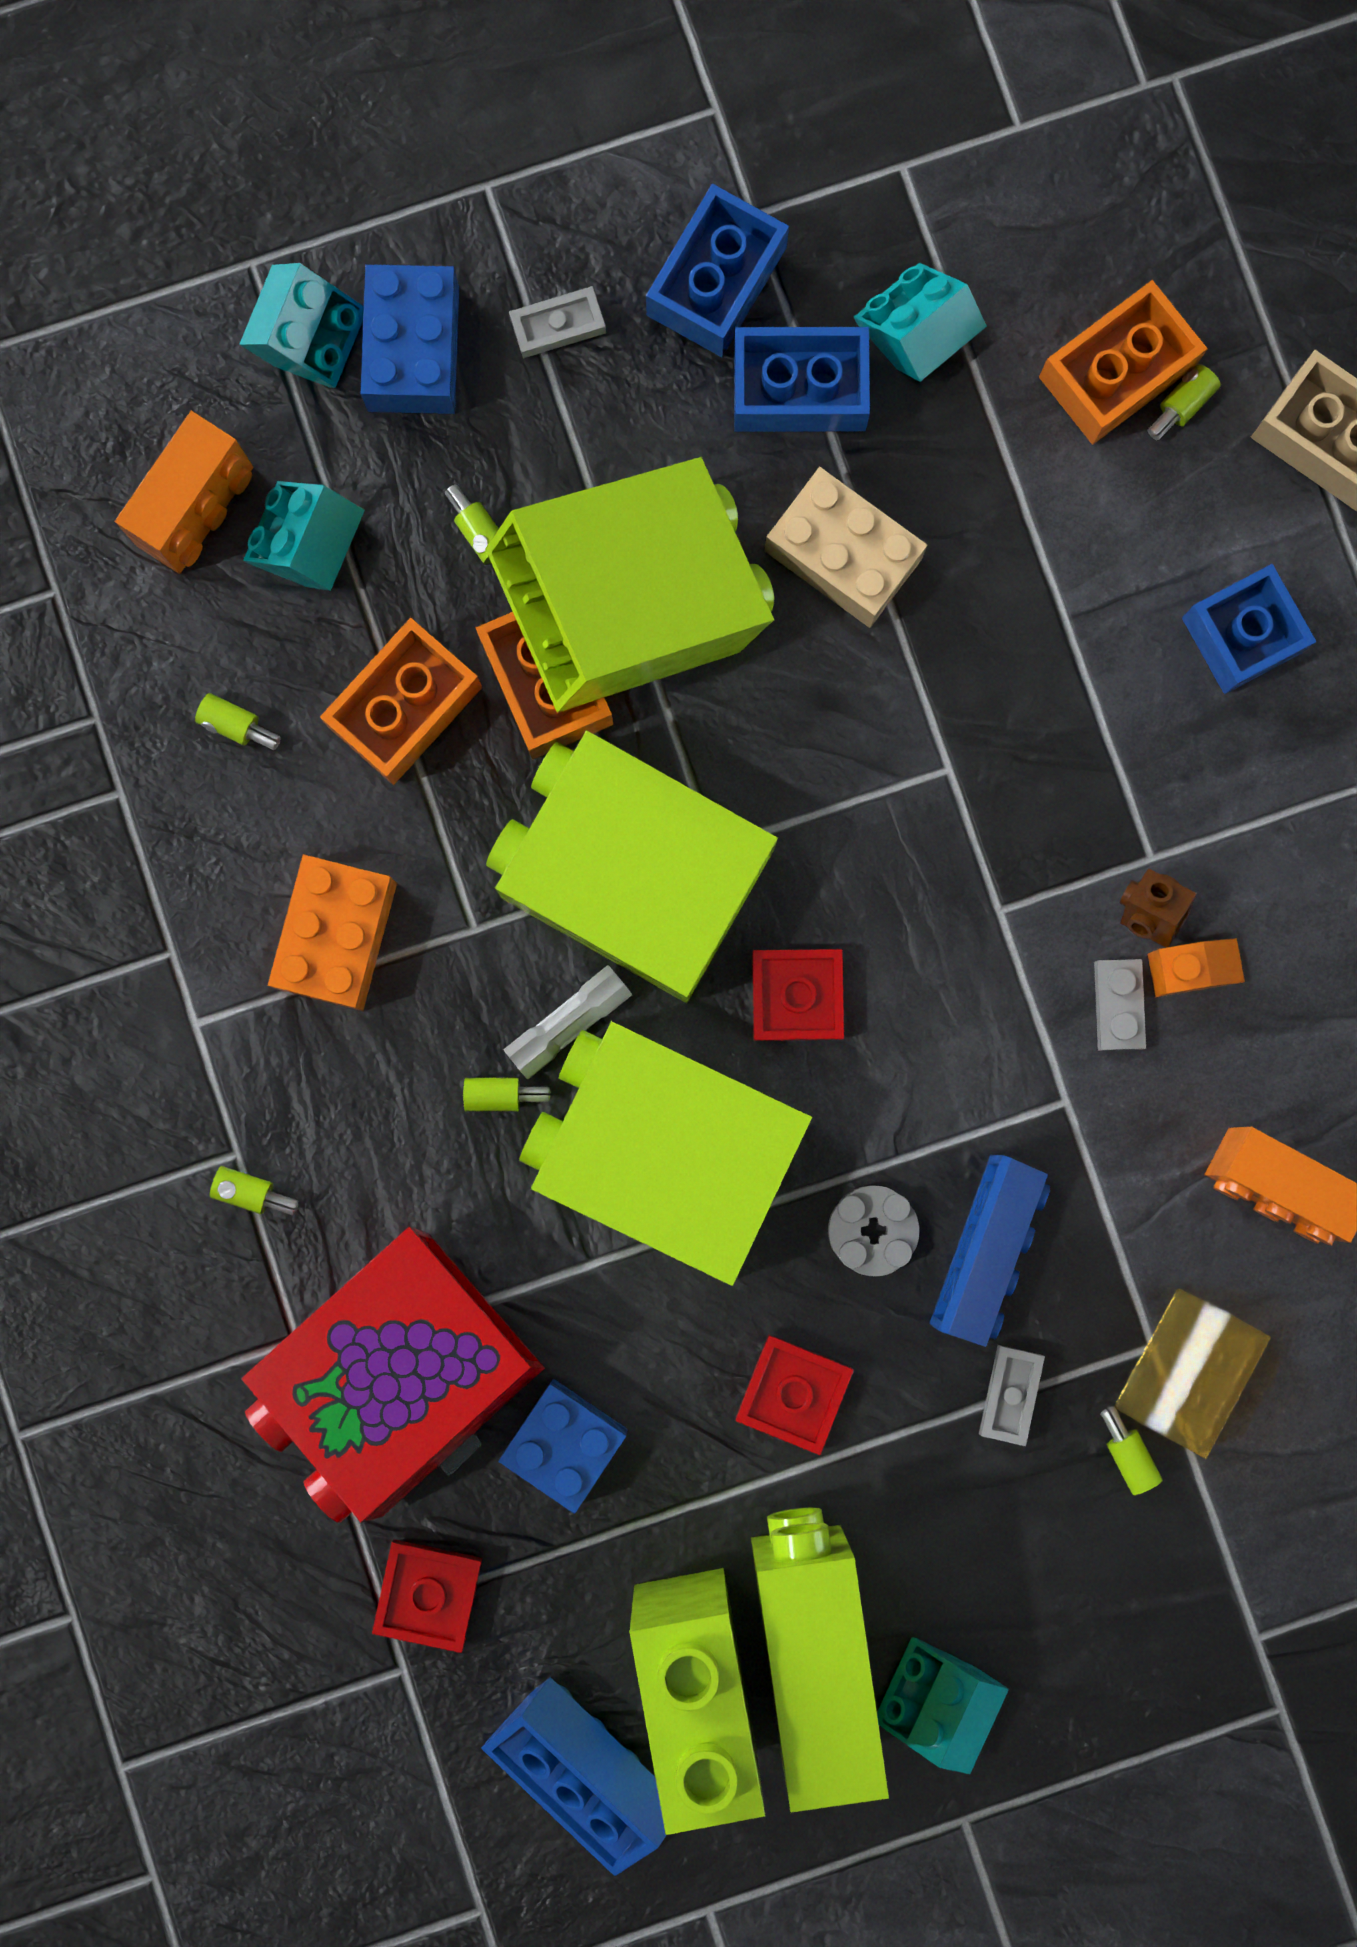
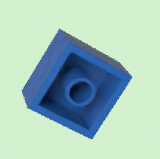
M1273 564L1196 603L1182 617L1224 695L1302 654L1316 642Z
M552 1379L498 1462L575 1514L626 1438L628 1429L555 1379Z

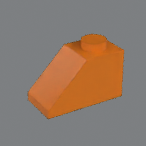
M1237 938L1203 941L1162 948L1147 954L1155 997L1245 982Z

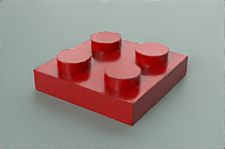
M842 949L752 951L753 1041L844 1039Z
M768 1334L735 1421L821 1455L854 1369Z
M394 1539L391 1542L372 1634L462 1653L483 1558Z

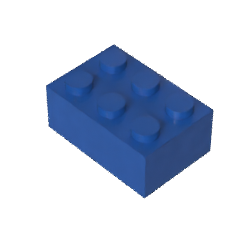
M711 184L646 295L647 316L716 355L723 357L735 337V327H741L786 250L789 226L720 187Z
M365 264L361 396L368 412L455 414L459 285L454 266Z
M735 327L734 432L866 431L870 415L869 327Z

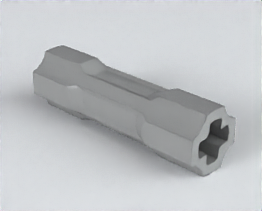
M607 965L582 985L580 990L535 1027L529 1028L503 1050L526 1079H530L551 1062L557 1053L575 1040L582 1029L586 1031L600 1018L610 1014L631 997L632 993L611 967Z

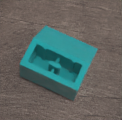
M301 263L272 265L239 345L274 367L324 386L336 388L363 322L364 306Z
M921 263L906 269L900 275L898 281L883 293L871 298L867 302L866 307L854 316L859 327H869V338L893 366L920 382L987 327L966 283Z
M277 481L275 487L271 489L266 497L265 511L259 525L253 530L248 539V550L243 561L305 587L331 591L365 510L325 485Z
M912 1637L877 1711L878 1725L937 1767L970 1774L1009 1688L975 1666Z

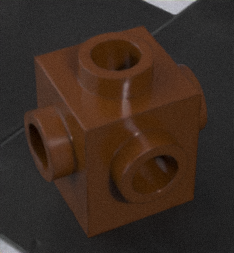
M1148 868L1139 883L1132 880L1124 891L1120 904L1125 906L1120 924L1128 927L1136 936L1145 939L1149 938L1168 948L1187 920L1197 893L1180 885L1173 877L1159 874Z

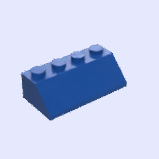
M990 1155L929 1323L931 1326L943 1333L985 1347L989 1338L994 1340L997 1338L1004 1320V1314L999 1312L1005 1295L1011 1297L1019 1279L1020 1271L1014 1269L1020 1252L1024 1254L1028 1252L1034 1237L1035 1228L1030 1227V1223L1035 1209L1042 1211L1049 1196L1050 1186L1045 1184L1048 1174L1004 1155Z
M551 1677L533 1690L481 1747L491 1759L614 1876L656 1850L666 1837L655 1776L640 1763L635 1753L624 1748L607 1732L606 1727L599 1719L586 1712L573 1699L571 1693L562 1685L557 1684Z

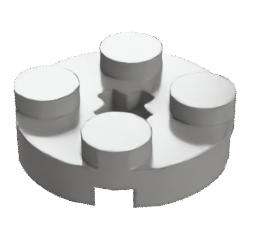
M869 1185L852 1190L839 1201L829 1218L828 1237L832 1250L844 1265L862 1275L883 1276L893 1273L910 1261L919 1240V1222L915 1211L905 1197L890 1188ZM873 1217L878 1218L879 1225L886 1226V1234L879 1236L878 1243L870 1244L869 1237L861 1235V1227L868 1226L869 1218Z

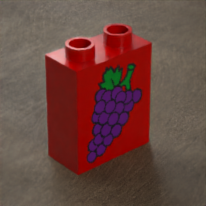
M408 1227L241 1379L258 1398L245 1410L246 1417L256 1432L279 1452H283L294 1442L315 1467L316 1470L304 1480V1486L317 1506L337 1523H341L351 1513L361 1523L383 1517L543 1371L545 1367L428 1232Z

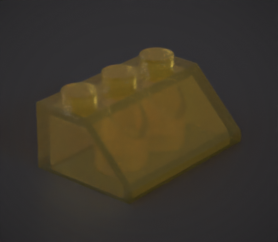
M1178 1288L1114 1407L1207 1459L1271 1337L1235 1316Z

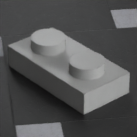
M593 286L509 311L523 358L606 333L605 323Z
M1142 959L1095 961L1098 1051L1146 1049Z
M1002 1345L997 1346L979 1435L1026 1446L1045 1356Z

